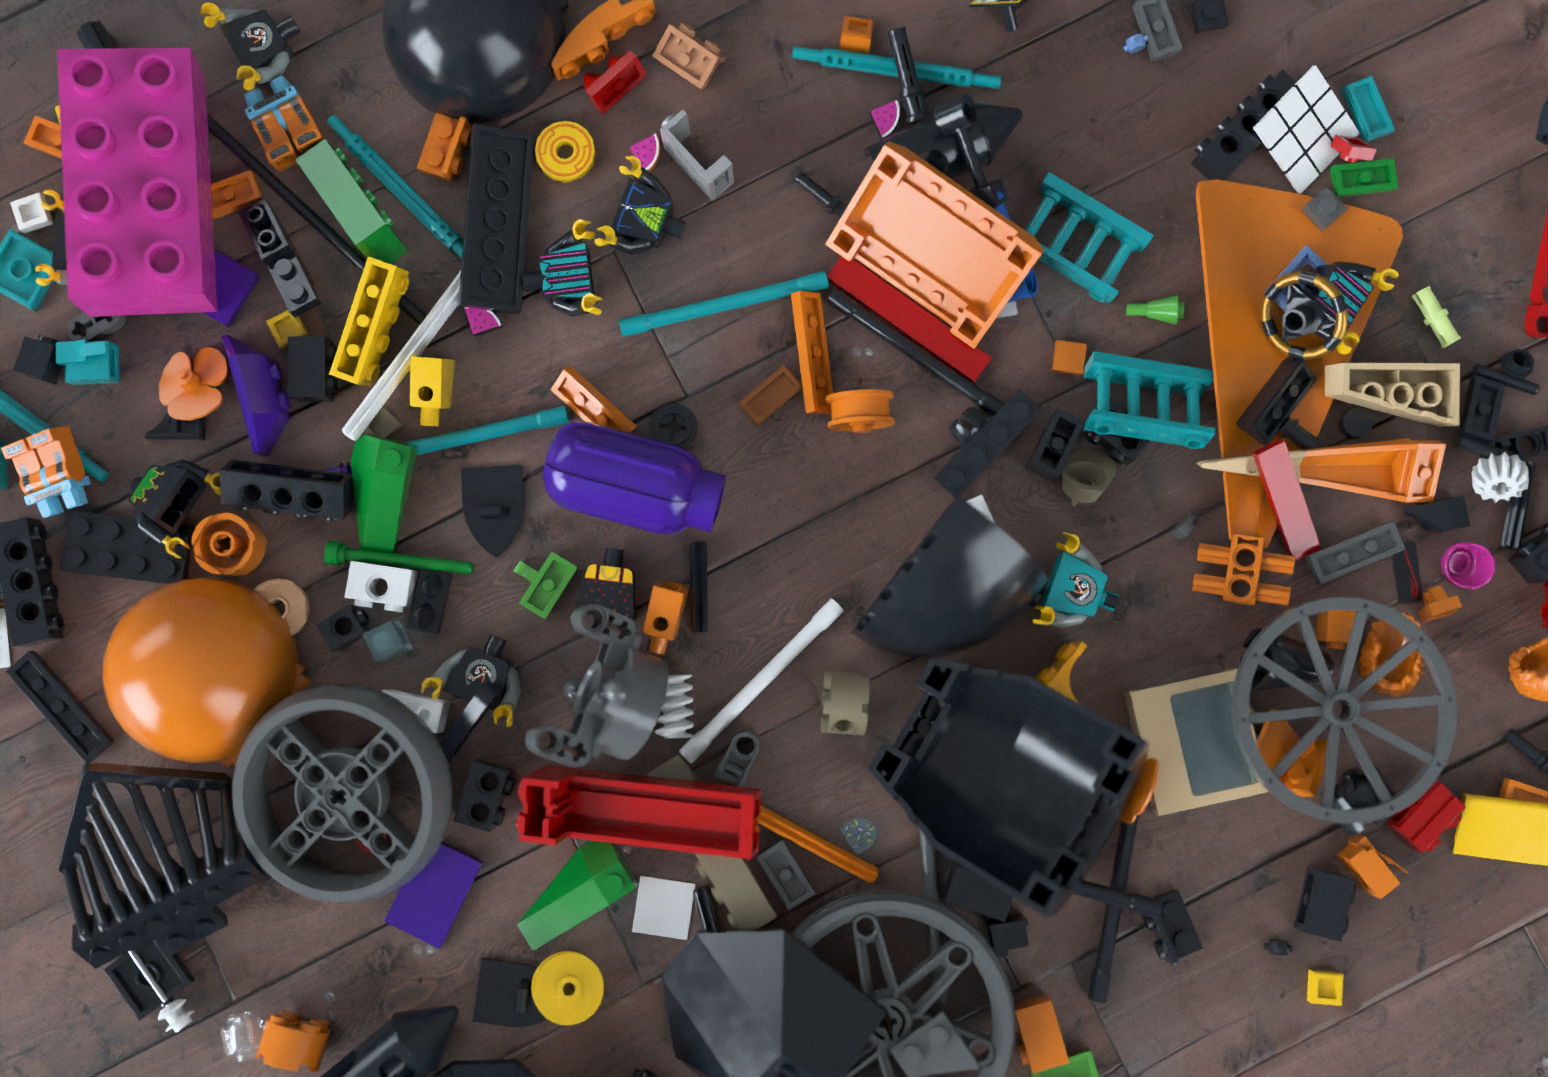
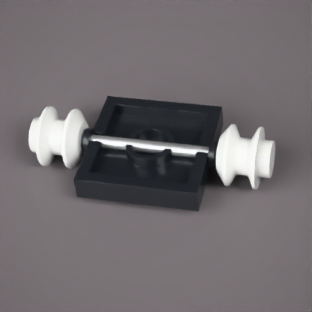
M154 939L125 953L103 969L139 1021L160 1006L165 1008L160 1011L158 1020L166 1019L169 1026L166 1032L173 1029L177 1033L193 1021L190 1015L195 1011L186 1012L183 1008L186 999H176L173 1001V996L194 982L195 979L177 953L171 955Z

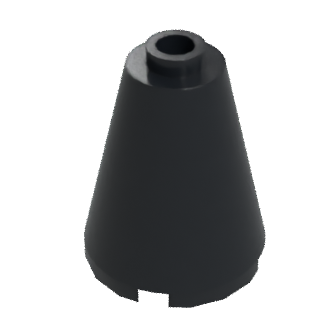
M1255 628L1246 637L1243 647L1248 649L1251 642L1262 629ZM1280 634L1263 654L1305 683H1320L1305 643ZM1321 650L1331 676L1334 670L1333 660L1329 653ZM1259 665L1255 670L1251 687L1259 691L1291 687Z

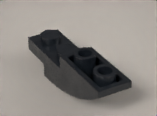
M266 198L238 212L261 260L267 265L289 313L295 318L321 304L313 287L315 285Z

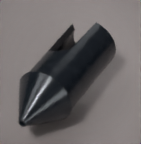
M975 102L978 111V121L976 125L969 127L968 130L981 166H989L1023 116L1019 108ZM935 116L864 148V155L866 157L870 156L875 162L882 148L889 141L906 147L916 155L927 152L924 160L950 179H955L970 172L957 134H943L936 124Z
M455 1005L395 1012L388 1022L321 1077H426L431 1072L439 1070L459 1010Z

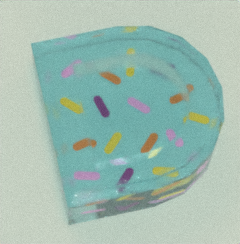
M864 817L852 819L839 828L856 856L875 842V826Z

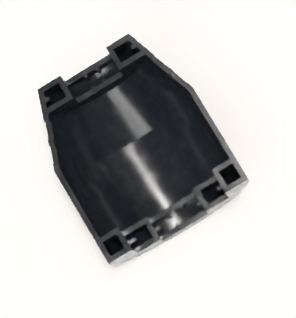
M931 658L916 684L917 687L924 690V693L894 745L883 741L868 769L889 795L908 814V818L927 837L932 847L1044 917L1051 918L1067 903L1077 890L1110 838L1142 773L1149 744L1146 740L1030 676L1015 675L999 670L982 669L967 664Z

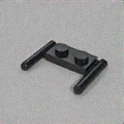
M1476 364L1472 370L1473 378L1470 379L1458 432L1460 436L1457 439L1456 447L1488 458L1491 453L1495 456H1500L1504 452L1509 457L1518 455L1490 445L1494 440L1505 386L1530 395L1537 394L1540 387L1537 383L1522 378H1514L1507 373ZM1518 455L1519 459L1524 461V457Z

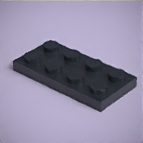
M70 510L60 571L164 584L184 580L188 576L192 535L195 526L181 524L175 534H169L171 538L178 537L184 540L190 547L188 549L182 544H177L174 552L182 558H176L166 551L164 543L159 545L140 531L135 518Z

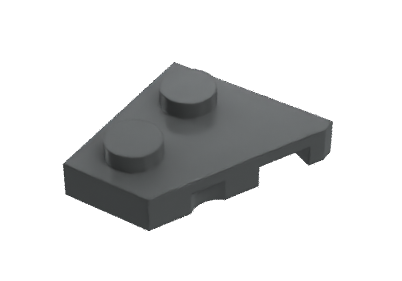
M943 1010L890 1048L891 1053L908 1077L974 1070L980 1067L979 1062Z

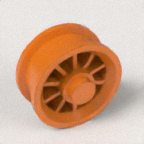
M863 389L837 392L826 396V403L831 404L832 421L827 423L828 429L853 431V433H869L871 430L894 426L895 418L890 417V400L894 399V393L888 390Z

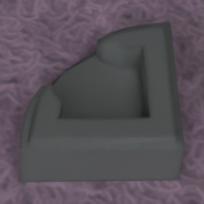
M1190 511L1169 533L1176 540L1186 538L1194 530L1193 526L1199 523V518Z

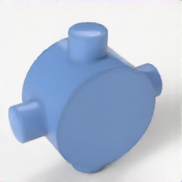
M1142 33L1131 36L1126 40L1127 45L1123 47L1124 51L1136 53L1143 50L1147 46L1148 37L1146 35L1143 36Z

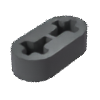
M83 312L69 322L67 333L73 341L84 339L87 342L99 341L120 329L125 324L127 315L112 316L113 320L109 321L105 319L108 316L89 317ZM82 325L89 327L86 329L87 335L85 337L79 335L82 332Z

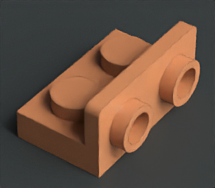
M681 22L680 25L669 24L652 57L698 88L705 89L718 64L726 59V56L720 52L722 48L709 39H706L704 42L695 36L697 31L684 22Z

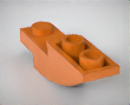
M608 0L587 15L567 36L551 63L557 80L571 78L586 65L601 62L610 53L608 40H617L624 36L630 28L636 25H645L652 20L653 16L656 15L654 1L632 0L622 6L619 0Z

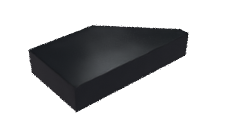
M167 413L163 417L164 419L152 431L149 430L145 434V439L205 441L206 416L188 421L174 419Z

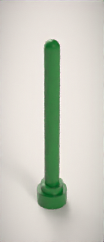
M329 540L324 552L325 564L340 566L341 563L346 564L347 561L464 574H471L475 569L472 562L349 549L348 545H344L340 541Z

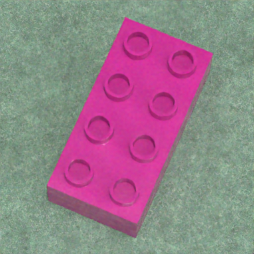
M191 48L57 49L68 299L89 317L218 312L206 79Z

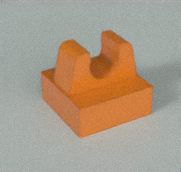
M1439 585L1427 589L1428 592L1422 594L1425 607L1418 614L1422 623L1450 616L1463 606L1458 595L1448 598L1442 586Z

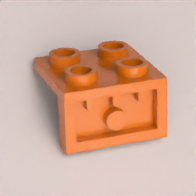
M1286 720L1264 722L1256 741V746L1271 770L1300 738ZM1316 739L1279 778L1287 788L1300 797H1315L1324 775L1327 739Z

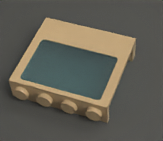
M1230 668L1220 673L1142 690L1133 689L1123 692L1132 733L1148 742L1149 749L1146 760L1155 758L1158 761L1157 783L1149 801L1151 813L1162 816L1269 792L1247 765L1236 739L1232 719V692L1238 669ZM1249 704V714L1255 713L1251 704ZM1252 723V724H1250V725H1251L1252 734H1253V737H1254V740H1255V743H1256V741H1257L1259 735H1258V734H1255L1254 727H1253V723Z

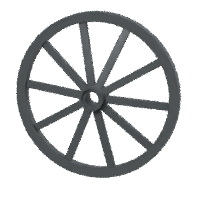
M1331 597L1309 601L1283 612L1266 625L1254 638L1240 662L1232 692V719L1236 739L1247 765L1260 783L1278 800L1302 814L1317 819L1337 823H1365L1391 816L1405 809L1418 800L1436 781L1445 767L1455 740L1457 701L1453 681L1441 653L1432 640L1413 621L1400 612L1371 600L1354 597ZM1333 610L1354 611L1356 613L1335 689L1308 616ZM1367 615L1389 624L1409 640L1347 692ZM1298 622L1324 694L1263 655L1271 643L1285 629ZM1416 649L1431 673L1437 695L1357 701L1362 694ZM1257 666H1261L1317 702L1316 706L1249 714V694ZM1337 701L1342 706V712L1338 717L1334 713V705ZM1438 705V728L1433 748L1428 753L1361 717L1359 714L1363 711ZM1318 716V721L1270 770L1256 746L1250 724ZM1351 724L1424 762V766L1405 788L1391 797ZM1329 726L1321 805H1318L1291 791L1279 778ZM1340 728L1380 803L1357 809L1333 808Z

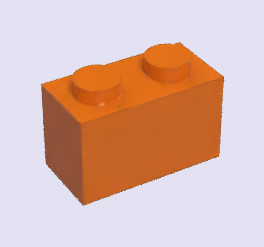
M1047 994L1015 1002V1034L1019 1033L1022 1045L1017 1046L1022 1065L1028 1064L1032 1073H1037L1070 1063L1052 1001Z

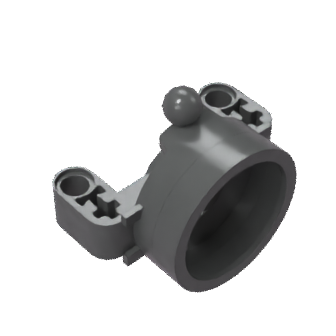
M601 605L581 606L572 613V627L578 633L602 643L595 662L588 669L583 680L571 679L564 686L563 694L569 702L574 703L573 710L575 711V716L570 730L567 732L553 726L538 725L528 731L525 739L526 746L532 753L563 765L576 767L585 765L591 757L598 759L600 752L621 760L632 758L647 741L658 720L666 697L669 679L668 666L663 659L638 649L642 637L636 636L637 630L633 620ZM588 611L594 616V624L591 628L587 626L584 619ZM617 626V630L621 632V635L618 636L617 631L610 628L605 629V627ZM543 732H546L550 740L548 746L542 749L539 745V737ZM562 745L573 746V749L577 751L576 756H573L571 752L560 750Z

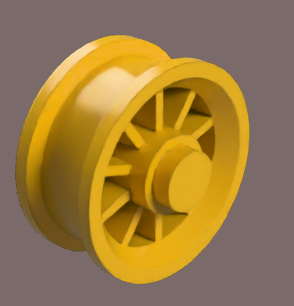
M561 951L548 956L540 963L532 979L531 991L534 1003L544 1017L559 1025H575L588 1019L597 1010L603 997L604 983L600 970L592 960L578 952Z

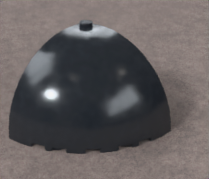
M959 496L946 508L913 554L903 562L851 633L876 648L909 657H939L959 653L973 648L998 634L1018 617L1028 605L1034 607L1044 594L1041 589L1046 584L1047 577L1036 561L1016 541L987 516Z

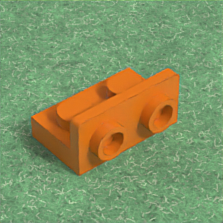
M435 113L417 165L419 172L453 183L456 174L459 175L462 171L464 164L462 155L465 147L470 146L472 126L466 117L460 116L458 120Z

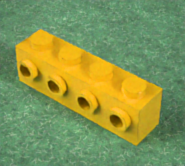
M371 257L367 258L329 375L371 387L372 382L376 381L380 372L378 364L381 355L389 346L390 338L388 334L391 325L396 322L399 316L398 304L401 295L406 293L409 286V271Z

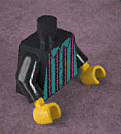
M581 219L574 223L572 230L547 247L545 253L539 255L540 271L523 273L526 291L542 289L545 301L553 309L570 317L588 313L595 315L602 313L601 309L594 307L596 301L602 300V297L595 295L590 250L587 243L582 242L583 239H593L595 234L590 231L585 232L586 226L591 224V221Z
M1341 261L1333 262L1330 265H1319L1316 269L1307 264L1299 270L1318 273L1330 280L1339 289L1348 308L1347 330L1372 292L1374 286L1371 282H1377L1379 289L1388 291L1394 285L1386 283L1383 277L1397 278L1399 276L1398 272L1394 269L1389 268L1382 271V273H1378L1376 268ZM1303 284L1305 291L1336 316L1330 298L1324 291L1316 286ZM1335 325L1313 332V334L1326 341L1334 331ZM1346 332L1343 340L1336 347L1337 351L1343 355L1349 354L1352 348L1347 346L1344 341L1357 345L1359 342L1358 335L1353 332Z

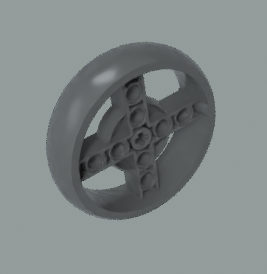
M327 684L299 691L273 706L256 723L245 739L233 774V811L241 837L254 859L271 877L286 888L305 897L324 902L358 903L385 896L410 882L422 872L440 847L448 828L452 810L453 792L448 762L438 739L430 727L417 713L400 700L382 691L356 684ZM342 710L363 716L375 722L383 729L363 750L354 747L327 749L298 719L316 711ZM294 743L300 746L302 754L296 752ZM380 744L388 748L389 756L381 752ZM271 752L297 777L294 796L299 816L284 832L280 829L273 815L268 798L267 769ZM404 752L407 753L415 768L422 792V819L416 837L387 809L391 791L386 771ZM317 765L323 769L324 777L317 772ZM359 766L367 770L368 778L360 773ZM344 790L346 795L343 796L340 791ZM318 809L324 812L326 820L319 816ZM361 810L369 815L370 821H366L362 817ZM298 831L303 833V835L305 836V841L300 839V837L298 836ZM383 833L390 835L392 843L384 839ZM322 837L337 841L358 838L387 868L371 873H345L324 867L309 859L305 854Z

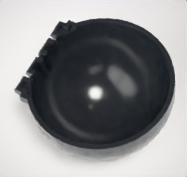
M385 0L382 17L384 46L389 62L406 91L423 107L433 113L443 114L458 120L460 116L466 117L469 123L493 122L505 119L527 108L545 92L553 81L555 74L551 63L565 41L566 30L563 14L569 4L567 0Z

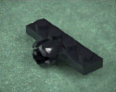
M1021 389L990 418L984 416L975 407L967 408L961 415L974 428L969 431L957 419L951 424L949 428L950 434L960 443L961 448L936 474L934 479L956 499L1030 424L1042 409Z

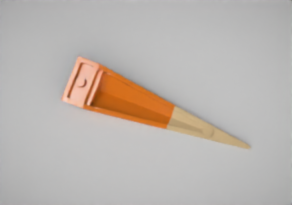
M1406 438L1288 452L1299 483L1405 503L1434 502L1446 444L1440 440H1410ZM1253 455L1206 460L1197 463L1205 469L1260 476Z

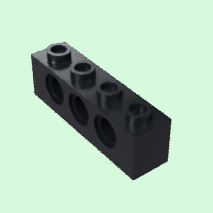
M1284 70L1275 78L1268 75L1256 88L1260 93L1254 99L1247 96L1236 108L1239 114L1233 120L1229 116L1226 117L1215 129L1218 135L1212 141L1207 137L1194 150L1198 155L1191 164L1208 180H1225L1262 143L1253 127L1269 112L1264 107L1263 102H1267L1273 107L1296 82ZM1242 122L1248 123L1252 127V132L1246 131L1242 126ZM1221 143L1229 145L1232 153L1225 152L1221 147Z
M233 459L220 469L221 504L233 506L237 510L254 508L262 509L265 513L269 514L286 512L293 513L296 517L318 516L323 517L327 521L343 520L353 509L352 474ZM253 485L258 486L261 492H258ZM283 488L290 491L292 496L287 495ZM313 492L318 493L323 500L316 498Z
M28 517L0 523V583L12 645L14 647H29L64 638V620L57 606L59 593L51 575L53 562L47 553L45 544L47 532L41 520ZM26 545L27 555L22 558L21 550ZM32 575L33 584L28 588L27 579ZM35 605H37L39 608V614L37 618H34L33 616V608L35 607Z

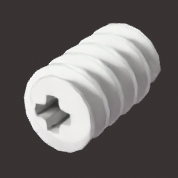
M692 674L669 675L666 697L661 710L663 715L659 716L657 720L658 723L664 724V727L655 730V734L664 738L694 737L693 734L685 732V730L694 727V722L685 720L686 717L694 714V710L685 707L686 704L693 702V697L684 695L685 692L693 689V685L684 682V680L692 677Z

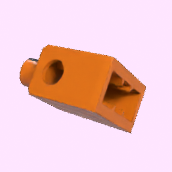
M660 579L653 586L643 633L650 635L647 646L648 651L656 654H665L668 640L673 641L677 636L690 586ZM659 617H664L668 624H662L659 621Z

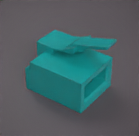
M86 339L56 342V364L65 365L66 383L72 385L120 383L119 345L111 341L87 342Z

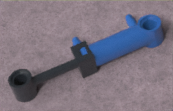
M965 94L937 104L934 113L939 130L945 135L957 134L975 185L969 192L1010 220L1004 203L1009 198L1002 178L990 182L986 181L968 130L969 127L976 125L978 121V111L971 96ZM1032 268L1007 303L1037 294L1038 281Z

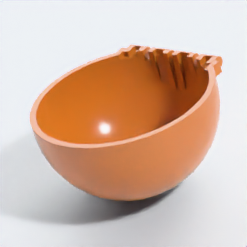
M203 577L179 580L166 584L142 597L124 614L113 630L103 660V684L108 705L117 722L133 740L148 751L174 761L185 763H211L219 761L227 768L236 765L243 743L256 723L283 699L305 690L312 682V679L304 674L308 668L299 662L294 636L291 635L287 621L281 617L283 615L276 606L268 602L265 596L254 591V589L244 584L221 578Z

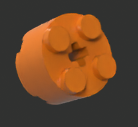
M231 513L211 515L204 518L193 532L192 546L194 547V557L196 562L210 573L233 577L245 576L256 569L265 555L267 538L261 528L249 518ZM229 540L231 543V548L229 547V545H227V542Z
M281 1010L280 1014H271L270 1017H267L256 1059L264 1057V1064L289 1071L298 1072L300 1065L309 1066L308 1072L319 1071L330 1035L329 1021L321 1018H311L310 1022L298 1019L299 1013L289 1010Z

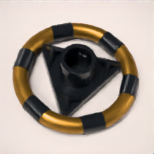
M1297 271L1281 276L1264 293L1260 307V319L1266 337L1276 349L1292 358L1311 360L1321 358L1334 351L1343 340L1348 326V308L1343 295L1330 280L1318 273ZM1297 283L1316 286L1324 291L1330 298L1336 316ZM1289 286L1286 310L1282 317L1283 332L1281 337L1272 318V307L1274 300L1281 291ZM1335 325L1332 334L1318 347L1308 349L1286 342Z

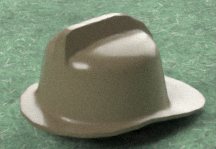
M1081 448L1069 455L1060 475L1062 477V490L1065 495L1072 499V506L1075 507L1079 502L1093 503L1101 497L1116 474L1117 466L1115 461L1108 457L1105 452L1093 448Z

